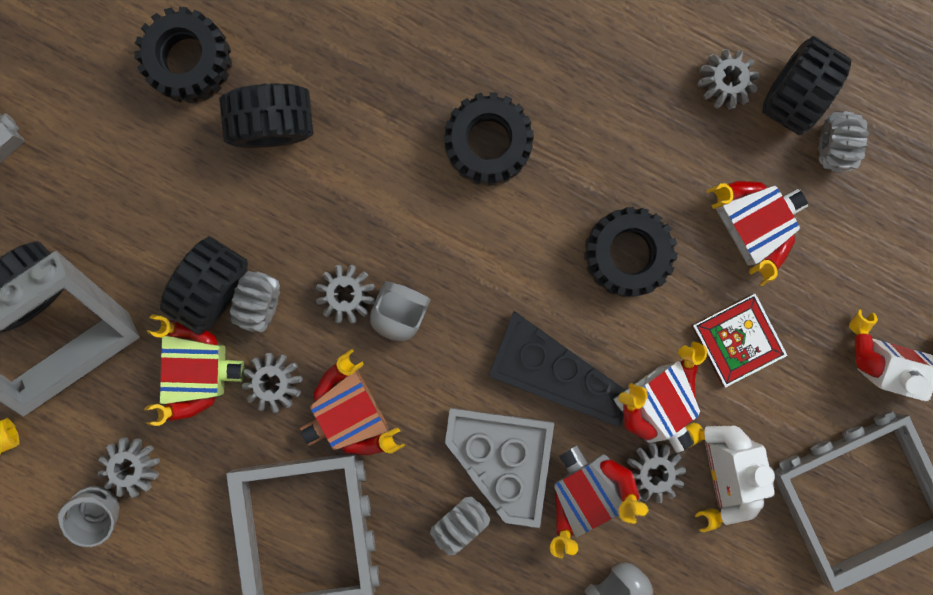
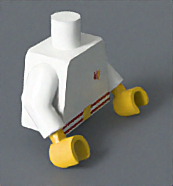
M698 423L686 425L685 427L694 441L692 446L702 440L706 441L705 445L718 507L722 508L721 512L714 508L698 512L695 517L704 515L709 522L708 527L701 528L699 531L709 532L715 530L722 525V522L725 525L754 519L763 508L764 499L774 496L773 482L775 477L773 470L769 467L764 446L752 441L737 426H706L705 430H703Z

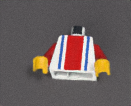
M754 181L721 183L707 189V194L710 192L716 194L718 201L712 205V208L718 212L747 265L757 264L750 268L749 273L751 275L757 271L761 273L763 280L759 283L760 286L774 280L777 277V270L783 265L795 243L794 234L800 229L794 214L808 207L804 194L799 189H796L783 197L776 186L767 188L762 182Z
M859 309L849 323L850 329L857 334L854 337L857 370L883 390L922 401H929L933 393V355L873 339L869 331L876 324L878 318L875 313L871 312L867 319L862 316V310Z
M695 341L691 343V347L684 345L679 348L678 355L684 359L681 363L677 361L659 366L637 383H630L627 390L614 398L615 403L623 412L626 430L648 443L668 439L676 453L684 451L694 444L685 426L697 418L700 413L696 402L695 379L698 365L703 363L707 357V348Z

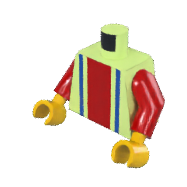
M157 314L149 317L161 321V328L158 331H146L152 336L162 337L160 404H150L144 408V410L156 409L158 411V419L154 422H147V425L160 426L166 420L174 421L194 417L213 406L216 396L224 394L225 381H243L244 361L225 360V346L218 344L215 335L207 330L197 335L174 319L169 321L167 318Z

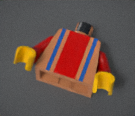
M350 349L341 355L337 362L323 374L313 392L315 402L310 406L316 419L300 427V432L308 446L327 438L333 450L340 448L346 454L373 455L381 452L393 453L405 446L404 443L397 445L393 441V435L400 432V429L394 428L389 430L390 427L359 372L364 363L352 364L349 356L354 350Z

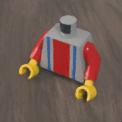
M577 445L559 455L569 473L555 483L556 534L558 536L550 544V551L553 556L563 559L564 547L565 553L573 556L578 552V544L570 539V536H573V534L577 538L617 516L624 522L635 524L637 519L634 513L639 516L647 514L648 507L646 504L638 502L641 496L639 495L631 470L610 460L604 454L587 463Z

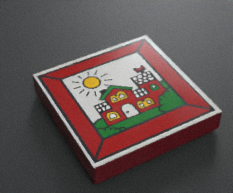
M755 293L691 325L700 344L706 346L707 357L722 386L725 388L788 356Z

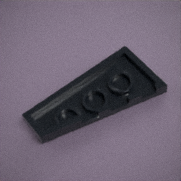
M513 311L488 376L620 427L624 418L623 412L615 403L614 398L624 392L625 389Z

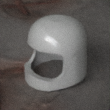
M384 281L371 310V326L378 334L390 340L399 342L410 340L417 333L431 299L405 286Z
M89 486L79 490L64 504L58 513L59 525L64 536L70 542L81 547H94L102 544L110 537L119 518L120 506L117 498L111 491L100 486Z
M628 562L615 564L610 568L612 570L610 575L602 583L597 585L591 583L584 590L586 595H653V587L648 577L638 567Z

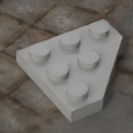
M450 407L445 439L447 447L456 456L468 475L505 523L540 528L554 422Z

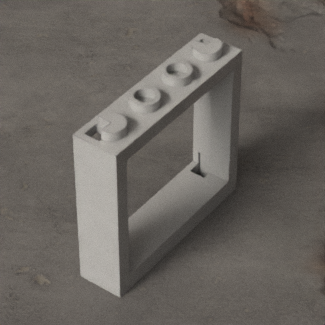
M57 251L0 288V331L63 288L103 320L12 382L0 374V402L23 417L140 338L130 314Z
M894 411L882 413L874 418V424L865 428L862 426L850 428L842 433L844 438L833 443L830 440L820 442L810 448L812 453L801 458L798 455L788 457L779 462L780 468L773 470L776 483L824 585L833 592L844 589L933 547V519L830 566L790 479L894 431L933 514V466L909 415L894 413Z
M340 454L238 468L226 473L242 595H264L249 481L342 468L345 469L360 585L291 595H374L375 587L380 586L378 565L372 566L370 552L375 551L376 546L373 530L367 531L366 517L371 516L369 496L362 495L361 482L366 481V470L364 469L363 460L358 461L355 454Z

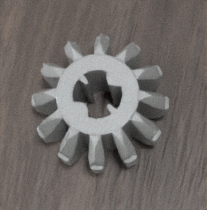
M724 49L721 52L720 58L712 54L708 58L709 65H703L699 70L706 78L700 79L698 86L701 88L708 87L709 89L703 95V99L708 100L712 96L716 97L714 101L715 108L721 107L724 101L728 110H733L737 102L745 105L749 102L748 94H754L758 89L751 81L759 78V73L755 71L749 72V68L754 64V60L749 59L743 63L741 61L743 57L742 51H737L733 58L728 49ZM730 74L734 80L726 85L722 79Z
M842 111V113L833 112L832 115L827 116L825 125L821 127V135L818 138L819 147L817 149L819 152V162L824 168L832 169L835 172H851L853 169H858L861 160L865 158V149L868 146L867 137L869 135L867 121L863 119L862 115Z
M336 265L335 272L337 278L325 272L323 277L330 284L328 286L317 284L316 289L326 292V296L316 299L318 305L329 302L330 305L323 312L325 317L332 315L337 310L335 316L336 323H342L345 312H347L349 322L355 323L357 317L354 310H357L365 317L369 312L362 306V303H375L374 298L365 296V292L373 291L375 285L367 284L362 286V283L369 276L365 271L354 279L356 266L350 265L345 276L342 266ZM341 286L344 288L352 286L354 292L351 293V295H354V299L351 302L347 300L339 301L337 296L341 294L337 292Z
M258 271L246 272L239 279L234 297L231 300L230 314L232 324L251 332H263L271 324L272 317L275 315L276 307L279 304V281L268 274Z
M266 353L264 358L265 364L259 358L252 360V364L257 371L253 369L244 370L243 374L251 378L252 382L243 383L242 389H253L254 393L247 397L249 403L260 398L258 410H265L270 402L272 412L276 413L280 410V402L287 408L293 405L288 394L296 397L300 396L301 391L293 387L292 383L302 382L303 377L291 376L290 373L298 367L296 363H292L286 368L284 367L287 361L286 355H280L275 363L273 354ZM267 375L279 378L280 382L276 384L280 386L278 390L275 388L267 389L265 385L266 382H269V380L265 379Z
M127 437L119 439L118 446L114 443L109 444L106 447L109 455L100 456L98 460L101 464L107 466V468L98 471L99 477L108 476L109 478L104 488L108 490L116 485V496L122 497L128 492L132 498L139 495L140 489L145 492L150 490L152 486L149 479L155 480L159 477V473L151 469V467L159 464L160 459H150L148 456L153 452L154 447L149 445L141 450L142 439L136 438L130 443ZM129 460L133 463L130 467H135V472L131 474L126 472L128 467L124 468L123 466Z
M649 443L648 454L640 447L636 448V454L640 457L639 461L628 458L627 464L635 468L632 472L636 480L638 492L642 490L641 499L647 502L653 493L655 502L659 504L663 500L662 492H665L667 496L673 499L676 495L671 487L673 485L679 488L684 486V482L676 478V475L686 473L685 467L675 466L680 461L681 456L678 453L669 456L670 447L665 444L658 452L656 444ZM658 467L663 472L662 476H655L652 479L648 474V470Z
M465 497L431 527L430 535L435 540V544L441 550L443 549L448 556L455 555L489 525L490 517L480 502H477L473 497Z

